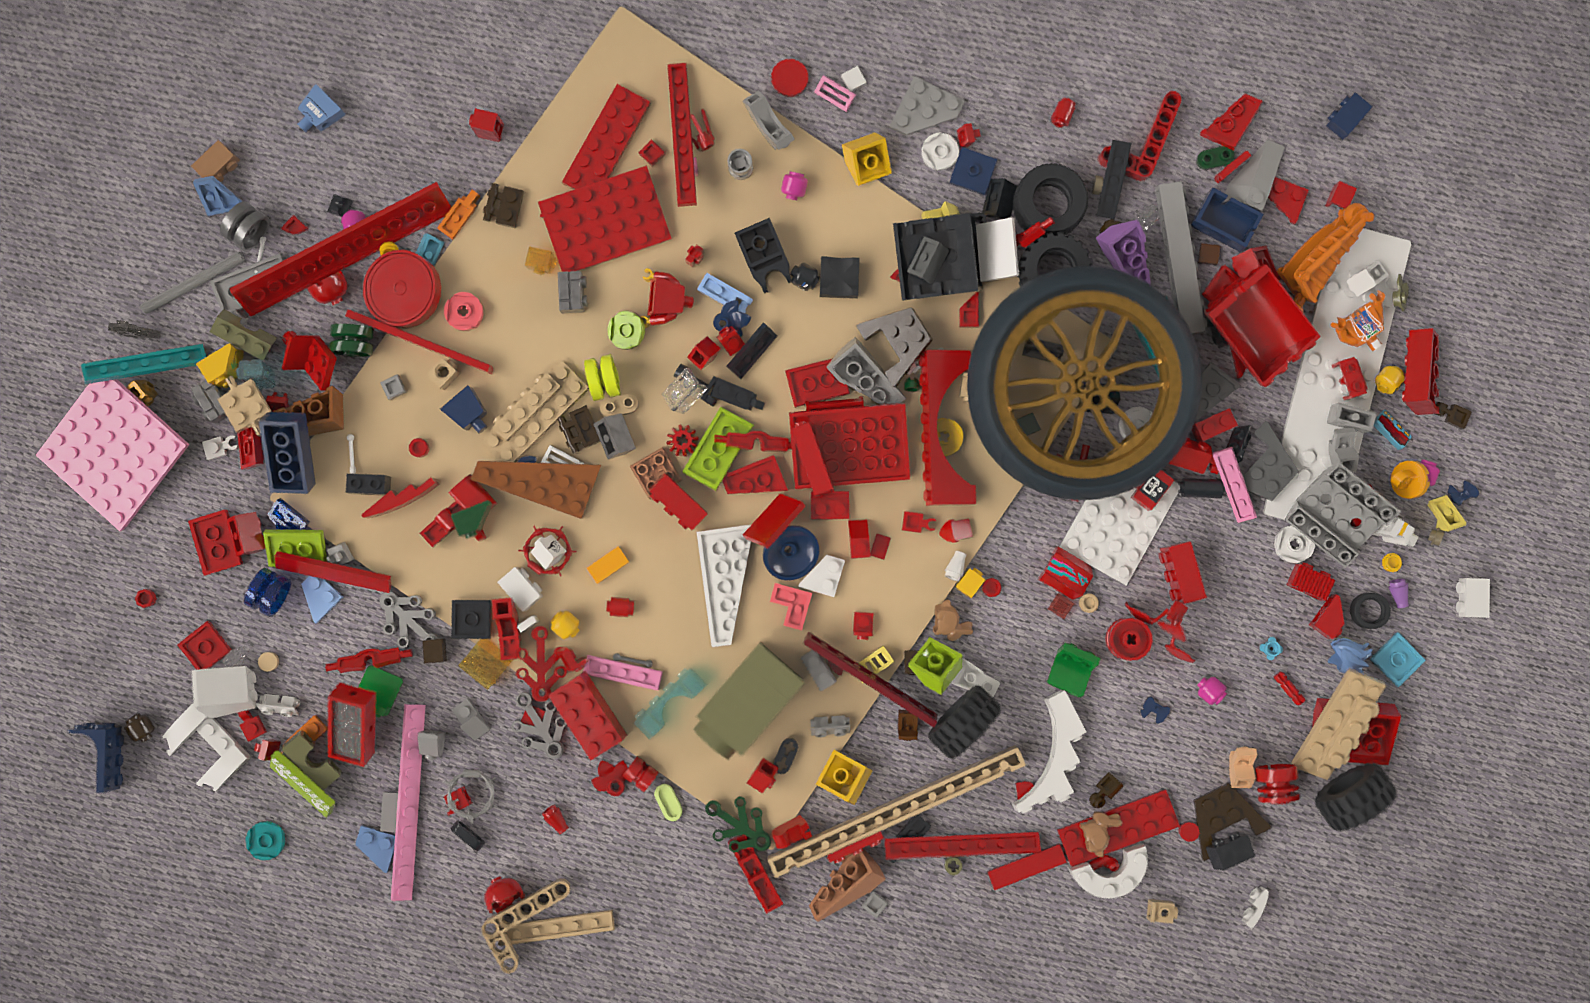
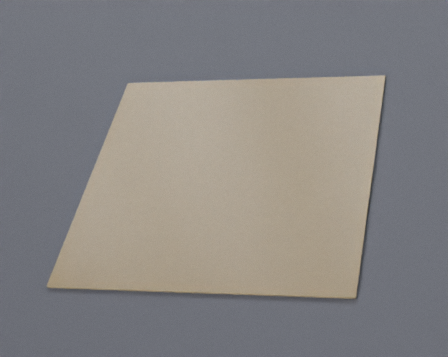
M619 7L494 182L499 185L498 192L503 193L504 186L524 191L516 227L511 228L496 224L497 216H491L490 222L483 220V208L488 200L486 193L473 214L434 266L441 281V298L435 312L429 319L418 326L398 328L487 363L494 368L492 374L386 334L343 394L344 429L316 434L310 440L315 486L308 494L272 493L270 499L311 529L323 530L324 538L334 545L345 542L355 560L373 572L391 576V585L408 597L419 595L422 599L420 605L425 609H434L436 612L435 616L450 626L452 620V600L510 598L498 584V581L514 567L524 568L530 575L528 579L532 584L536 582L542 589L540 593L543 597L527 611L522 612L516 605L519 624L533 615L537 616L540 622L525 632H521L520 647L527 649L528 655L537 663L536 641L532 638L531 632L536 626H544L548 630V637L545 640V662L554 653L556 647L571 648L576 655L575 661L581 657H587V655L614 660L613 655L616 653L628 658L643 661L651 660L653 662L651 667L624 660H619V662L663 671L658 691L589 675L627 733L625 739L618 744L635 756L640 757L649 766H652L705 805L711 800L718 801L722 810L739 821L738 809L734 801L739 796L744 797L746 800L745 810L748 825L755 832V822L751 817V810L754 807L760 808L762 810L763 830L771 837V845L768 849L772 850L776 846L771 833L772 830L797 816L816 788V782L833 750L840 753L880 695L879 692L844 670L842 676L837 675L830 668L828 660L824 657V661L837 682L820 691L809 670L805 667L803 660H801L803 655L812 650L803 644L806 634L808 632L813 633L858 663L883 645L895 662L876 675L888 682L904 660V651L912 648L934 616L935 605L942 604L957 581L945 577L946 572L944 571L953 558L955 551L966 554L965 571L1023 484L1005 472L983 446L974 427L969 404L964 402L963 398H959L962 374H960L947 389L941 401L937 419L946 418L953 420L960 425L963 431V442L959 450L953 455L946 456V459L965 481L971 485H976V504L926 506V501L923 499V492L925 490V482L923 481L925 463L922 461L924 444L921 441L923 424L921 423L923 405L920 403L922 386L920 385V390L916 392L904 390V383L908 377L911 380H914V377L919 380L921 368L915 374L913 372L910 375L905 374L900 380L901 383L897 386L906 397L901 403H905L910 480L833 486L835 491H849L850 519L811 520V491L813 490L812 488L795 489L792 449H788L787 452H762L760 450V441L755 439L753 449H741L727 472H732L774 455L788 491L727 494L723 482L715 491L684 474L682 471L692 454L689 450L686 451L687 457L683 456L682 451L679 456H676L677 449L670 452L669 449L673 445H667L666 442L672 440L667 437V434H675L672 431L673 427L679 431V424H682L683 430L689 425V432L694 429L696 430L695 435L692 437H699V440L693 441V443L699 444L719 408L722 407L754 424L752 431H762L770 436L788 438L789 442H791L789 412L806 411V405L794 408L785 370L832 359L842 347L856 337L886 372L900 361L883 331L881 330L866 341L856 325L910 307L914 308L933 339L926 350H938L942 347L944 350H971L972 353L975 341L983 325L998 305L1020 287V279L1016 276L982 282L983 290L976 291L979 292L978 328H959V308L975 292L902 301L900 282L890 278L898 269L893 223L920 220L924 211L877 179L858 186L843 156L772 109L780 123L792 133L795 139L786 148L775 150L763 136L743 103V100L752 94L624 7ZM667 64H687L690 115L694 114L701 129L707 133L701 109H704L711 132L715 138V145L706 151H701L700 148L697 150L693 144V156L696 157L698 176L695 177L696 206L678 207ZM616 84H619L647 99L651 104L610 177L647 165L672 240L579 270L583 276H586L587 287L583 288V293L587 295L588 306L584 307V312L563 314L559 311L558 272H562L544 219L540 218L541 210L538 202L573 190L562 184V180ZM691 118L692 136L697 140L696 136L699 132ZM651 139L665 152V155L653 167L638 153ZM735 149H745L752 157V174L744 180L735 179L729 173L727 159L729 154ZM789 171L804 174V178L808 180L805 196L798 197L797 201L787 199V194L781 192L783 177L785 174H789ZM495 200L494 209L499 210L501 200ZM770 217L789 262L790 273L795 265L799 266L801 263H806L815 268L820 277L821 256L860 258L858 299L820 297V278L813 290L804 291L792 283L789 284L783 274L778 271L768 274L766 282L769 293L764 294L761 285L753 278L734 233ZM758 240L757 245H755V247H759L761 249L764 247L763 245H765V242H761V240ZM698 244L703 248L704 258L698 265L695 264L691 267L685 260L688 256L687 250L691 245L695 247ZM649 268L653 273L657 271L673 275L680 282V285L685 286L684 296L694 298L693 307H683V312L677 315L675 320L666 324L653 326L650 324L648 328H645L644 339L637 347L627 350L616 347L608 337L607 328L609 321L617 313L629 311L636 313L638 316L651 317L647 316L650 282H646L643 277H649L651 273H646L644 270ZM706 273L753 299L751 305H748L745 310L746 314L751 316V320L748 325L741 328L743 331L741 339L744 343L750 339L762 323L768 325L777 335L776 339L742 379H739L726 367L739 351L730 356L716 338L720 331L715 329L713 320L717 314L721 313L723 305L697 290ZM459 292L473 294L480 300L483 306L484 314L482 321L477 328L469 331L455 329L444 316L445 303L454 294ZM737 298L736 300L738 301V304L740 305L741 300ZM463 307L462 310H459V313L462 314V317H464L469 312L466 309V307ZM1064 310L1053 321L1065 334L1078 360H1080L1084 355L1091 325L1069 310ZM721 320L719 324L724 326L726 321ZM1046 325L1036 333V337L1039 340L1062 345L1050 325ZM1100 331L1096 334L1093 356L1099 357L1110 341V338ZM708 336L721 350L710 364L700 370L687 357L694 346ZM1023 342L1013 357L1008 380L1058 378L1061 372L1049 361L1023 356L1025 344ZM1116 345V347L1114 348L1113 352H1112L1111 355L1109 356L1108 360L1111 358V356L1113 355V353H1114L1115 350L1117 349L1118 345ZM1065 350L1060 362L1068 359ZM611 354L619 375L621 395L630 393L635 395L639 401L638 409L635 412L623 415L636 449L625 455L607 459L601 442L588 448H584L582 442L577 444L580 451L573 454L566 445L567 440L564 433L560 431V424L557 420L521 456L537 457L536 463H541L549 445L584 462V464L601 465L582 519L480 483L498 503L490 510L482 527L487 538L478 542L475 537L469 539L459 537L455 528L432 548L419 533L434 520L438 513L455 502L448 492L469 474L473 475L477 461H499L480 442L493 429L492 427L495 425L493 421L500 414L504 416L509 411L507 407L513 401L518 402L522 398L521 393L528 387L531 389L536 384L534 381L540 374H549L561 361L588 386L584 360L595 358L601 369V356ZM442 358L446 361L450 359L458 366L456 370L460 373L445 390L441 389L427 376L428 372ZM1093 360L1087 365L1089 371H1093L1096 367ZM1074 363L1068 366L1069 374H1073L1076 371ZM683 364L688 367V373L709 384L713 376L752 391L754 394H757L756 399L764 402L765 405L763 410L752 407L750 411L714 398L717 402L712 407L700 400L704 393L702 388L684 378L678 380L673 377L679 365ZM448 368L441 371V377L448 375ZM398 374L407 392L392 400H388L380 382ZM1063 382L1060 385L1061 392H1066L1069 388L1067 382ZM1032 383L1010 386L1008 388L1010 404L1033 401L1054 393L1053 384ZM467 385L473 388L487 412V415L482 420L488 427L480 434L473 427L467 431L440 410L443 405ZM848 386L850 394L824 400L856 399L859 396H863L864 406L880 405L870 397L855 391L850 386ZM604 387V399L593 401L588 389L562 416H565L567 422L571 421L569 413L587 405L596 423L606 417L602 414L600 406L605 399L611 397L607 394ZM713 387L711 388L710 392L708 393L709 396L711 395V392H712V390H713ZM1079 397L1074 398L1072 401L1074 408L1079 404ZM1060 398L1040 406L1013 410L1016 420L1033 412L1041 430L1029 435L1028 438L1037 446L1042 447L1052 421L1064 404V399ZM626 400L625 405L630 406L632 401ZM609 404L607 405V410L611 411L613 405ZM1072 411L1067 414L1059 425L1052 442L1073 413ZM575 426L570 428L574 438L579 436ZM941 432L939 440L948 442V433L944 434ZM349 434L354 435L355 474L390 476L391 490L396 491L398 494L410 484H414L417 487L421 486L430 477L435 478L440 485L403 508L377 517L363 518L361 514L383 496L345 493L346 474H351L350 450L347 436ZM683 436L682 439H678V441L680 442L679 445H682L683 443L687 444L688 441L685 439L686 436ZM421 438L428 442L429 452L425 457L417 458L411 455L409 444L413 439ZM663 447L682 479L677 484L704 508L708 515L692 531L689 528L685 530L678 523L680 519L675 515L671 517L664 510L666 506L661 502L657 504L653 499H648L631 470V465ZM553 451L550 453L569 464H576ZM549 457L547 458V461L551 463H558ZM779 494L802 501L805 504V508L789 526H802L811 531L816 537L819 544V557L813 569L826 555L845 560L835 596L831 597L799 587L801 581L808 574L790 581L774 577L768 572L763 562L764 546L751 542L731 645L712 647L697 532L752 525ZM904 511L924 514L923 520L929 518L936 519V522L930 521L928 523V526L935 528V530L928 531L926 528H922L921 533L901 531ZM969 518L973 537L952 543L939 535L940 529L948 520L954 519L956 521ZM867 519L870 552L877 533L891 538L884 560L873 556L870 558L850 559L849 520ZM534 525L536 529L549 528L557 530L563 526L562 532L567 537L571 550L577 551L576 553L572 552L569 561L560 571L561 577L559 573L556 575L537 574L527 567L528 563L524 552L518 551L523 550L526 541L535 531ZM550 531L543 533L544 538L552 534L556 540L558 539L556 534ZM535 536L531 540L529 547H535L534 543L542 536ZM560 538L558 542L566 550V543ZM619 546L629 560V563L597 584L587 570V567ZM530 549L529 559L534 561L542 568H544L540 564V562L532 555L531 551L533 549ZM563 555L561 560L553 565V567L560 566L564 562L565 556ZM552 567L544 568L545 571L552 569ZM775 583L812 593L802 631L783 626L788 607L770 602ZM414 597L413 600L418 603L417 598ZM611 597L634 600L633 616H610V612H606L607 600L611 601ZM492 610L491 639L470 640L501 661L498 628L493 619ZM559 611H569L579 620L578 629L580 630L574 638L562 639L551 630L552 624L550 621ZM854 612L874 613L873 636H869L868 640H858L857 636L853 635ZM542 630L538 632V636L541 638L544 635ZM761 642L803 678L804 684L742 756L735 752L727 760L705 743L693 730L700 722L696 716ZM521 650L522 658L525 656V652L523 650ZM879 653L878 656L882 662H887L884 656ZM875 657L872 658L871 660L874 662L876 667H880V664L875 659ZM520 659L501 661L515 672L518 668H526L529 676L537 682V674L524 661ZM561 659L545 674V682L554 674V669L557 666L565 667ZM866 662L865 665L873 672L874 669L870 663ZM560 668L558 669V675H562L563 669ZM584 668L578 672L567 671L566 676L559 678L550 688L551 692L582 673ZM521 670L519 674L524 677L525 671ZM845 715V717H849L850 733H846L845 736H835V734L822 738L815 737V735L811 736V728L813 727H811L810 719H814V717H828V723H832L831 716ZM786 738L796 740L798 751L789 771L785 774L776 773L774 776L776 781L771 789L766 788L762 794L746 784L762 758L773 764L783 740ZM792 742L784 745L786 747V755L789 754L790 750L795 749ZM783 757L781 762L777 761L776 764L779 766V770L787 768V765H785L786 757ZM738 799L736 803L738 806H742L744 801ZM710 805L709 808H711L714 811L717 810L716 805ZM759 810L753 811L754 817H758L760 815ZM760 837L758 842L764 844L765 838Z

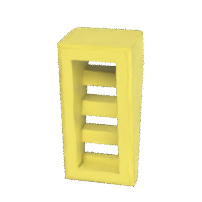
M882 645L860 661L859 664L868 669L865 663L869 662L874 669L873 673L878 674L895 661ZM881 653L887 662L883 663L878 654ZM874 657H875V659L878 661V663L880 664V667H878V668L876 667V665L874 664V662L871 660V659L874 658Z

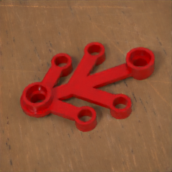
M536 626L532 629L531 636L536 641L537 663L528 655V651L525 648L517 649L515 655L537 674V682L529 676L526 668H518L516 677L522 679L532 688L531 694L536 701L544 702L549 699L550 688L559 678L566 676L567 670L563 666H557L554 669V674L545 682V674L560 659L556 651L561 647H556L554 653L545 662V640L548 637V630L544 626ZM540 630L544 632V635L541 638L538 636V632ZM521 650L525 652V656L522 658L519 656ZM560 668L563 669L562 675H558V669ZM521 670L525 671L524 677H520L519 672ZM543 688L545 693L543 696H540L539 690Z

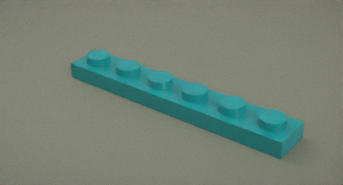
M203 344L83 363L81 364V369L86 385L197 366L196 363L206 358Z

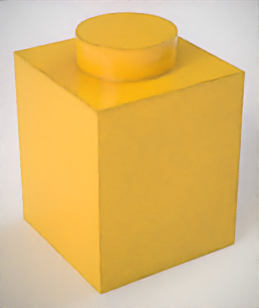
M968 568L955 585V588L967 597L972 598L985 581L982 577L983 573L976 568H973V570Z

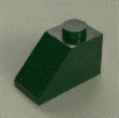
M487 500L451 514L459 537L469 539L477 536L476 532L482 530L492 507L491 501Z

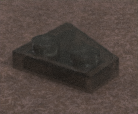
M117 320L116 323H109L108 331L124 337L160 339L161 331L129 324L128 321Z

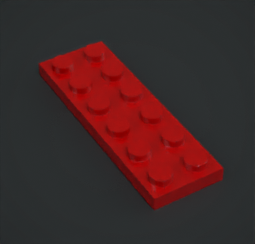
M616 84L563 178L562 184L575 190L609 178L651 104L650 101Z
M1166 789L1103 812L1107 816L1118 814L1122 821L1119 827L1107 828L1109 842L1103 850L1104 855L1180 827ZM1093 816L1057 829L1071 867L1098 857L1094 852L1087 850L1084 833L1080 828V823L1092 820Z

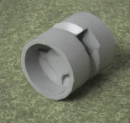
M745 149L733 150L727 159L729 173L735 179L744 180L752 174V157Z

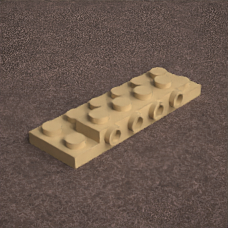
M563 361L549 374H540L534 381L536 384L531 389L529 387L521 393L522 398L518 402L513 401L507 407L509 411L504 416L500 414L493 421L495 424L492 427L493 429L480 441L499 461L516 462L589 389Z
M1348 668L1291 764L1297 765V768L1326 780L1329 779L1335 767L1340 769L1342 764L1346 765L1349 761L1351 749H1356L1359 745V736L1361 733L1368 731L1369 720L1371 717L1375 718L1378 715L1379 705L1376 701L1386 687V684L1381 680Z

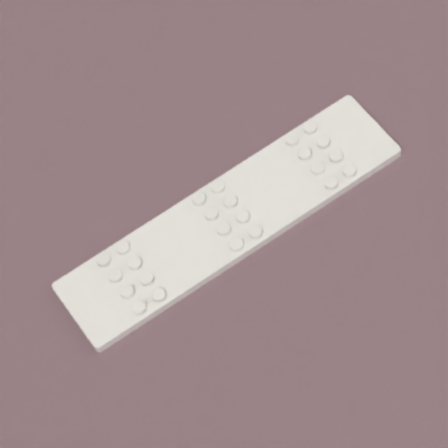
M1363 228L1358 235V240L1349 248L1350 251L1345 252L1339 259L1341 261L1340 264L1337 265L1323 290L1319 292L1311 324L1321 337L1316 341L1317 344L1313 348L1303 352L1280 442L1299 472L1273 501L1266 499L1263 509L1265 515L1285 520L1298 497L1323 471L1332 466L1329 456V440H1333L1334 429H1342V427L1327 424L1331 405L1342 403L1366 411L1370 410L1376 387L1375 377L1380 371L1395 311L1392 293L1397 291L1398 274H1401L1403 279L1411 248L1409 240ZM1379 260L1389 276L1357 297L1349 290L1347 280ZM1377 290L1385 294V299L1382 302L1384 330L1376 335L1382 345L1372 351L1367 343L1355 347L1341 342L1335 328L1331 327V323H1338L1337 317L1344 319L1370 301L1372 303L1373 300L1369 298L1371 293L1377 297ZM1355 356V359H1358L1368 390H1366V394L1344 401L1342 397L1348 396L1349 392L1346 384L1341 385L1339 383V379L1343 377L1340 366L1332 368L1331 365ZM1356 431L1354 449L1359 454L1364 433ZM1323 494L1320 497V501L1323 503L1331 500L1329 494Z

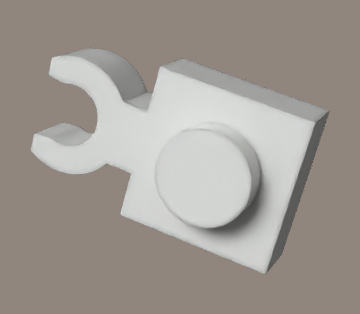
M220 436L203 441L202 444L207 460L210 461L226 456L227 449L238 450V445L231 446L230 444L237 437L228 436L224 441L223 437Z

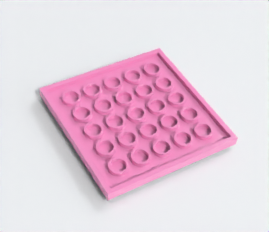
M115 379L88 384L36 456L119 531H123L190 444L120 381Z

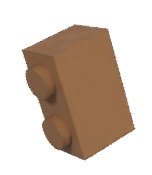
M217 140L191 167L202 178L214 176L218 181L222 182L223 176L233 171L240 160L225 144Z

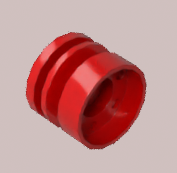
M1271 764V769H1268V765L1255 767L1256 781L1266 784L1257 788L1258 792L1264 793L1258 795L1259 802L1287 804L1301 799L1300 793L1293 792L1299 790L1300 787L1290 784V781L1299 778L1297 765Z

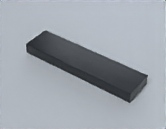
M1112 139L1096 212L1098 217L1115 219L1132 145L1131 142Z

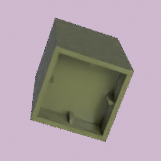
M760 642L696 717L700 722L693 730L705 743L725 759L729 760L735 752L742 756L804 684V679Z

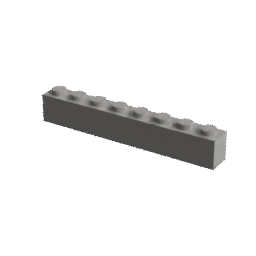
M1182 181L1160 184L1156 187L1155 192L1173 305L1186 321L1192 335L1202 334L1207 328V320L1203 317L1204 301L1200 299L1201 283L1200 280H1197L1196 274L1198 272V264L1194 261L1193 256L1195 254V245L1191 243L1192 227L1191 224H1188L1187 218L1189 217V208L1187 205L1185 206L1186 189L1182 187Z

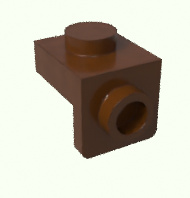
M898 710V739L904 741L918 740V717L907 710Z

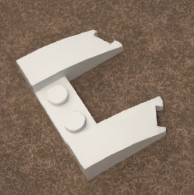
M193 703L162 737L163 739L167 738L170 750H167V753L171 756L197 731L221 757L196 784L201 787L207 784L214 787L213 791H217L251 756L214 718L210 719L194 708Z

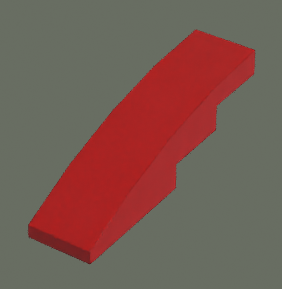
M430 477L421 486L417 487L414 484H410L399 494L396 491L390 490L362 513L361 516L369 519L403 508L425 496L440 484L435 478Z
M745 834L739 835L729 840L728 844L732 840L741 842L749 839ZM737 843L731 844L733 850L738 849ZM754 848L740 849L734 853L738 864L747 877L748 883L766 914L783 905V901Z

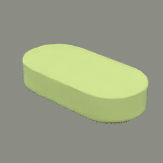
M669 784L659 785L654 795L664 817L669 821L678 820L683 813V808L673 788Z

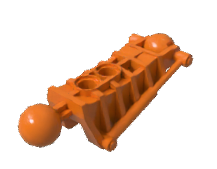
M1353 203L1345 209H1340L1338 217L1331 224L1328 223L1300 247L1287 264L1277 269L1278 275L1295 296L1293 300L1302 312V306L1306 301L1311 303L1318 301L1316 298L1325 287L1337 265L1340 264L1341 261L1339 259L1345 252L1350 251L1349 248L1358 240V235L1366 225V222L1374 220V214L1369 212L1365 205Z

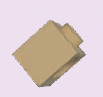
M442 358L428 372L427 376L441 389L445 390L460 373L456 370L458 366L450 359L446 361ZM448 368V375L441 377V371Z

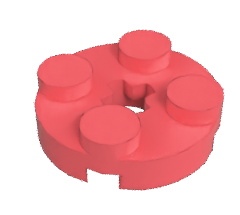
M456 293L445 303L444 316L448 323L457 330H472L477 328L482 321L484 314L483 306L480 300L471 293ZM463 307H466V309L469 312L464 317H462V314L459 313V310H462Z

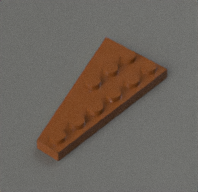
M477 461L471 479L582 519L601 465Z

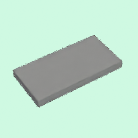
M283 254L274 255L211 280L210 283L221 311L223 309L229 312H234L235 309L244 310L231 294L229 288L284 261Z

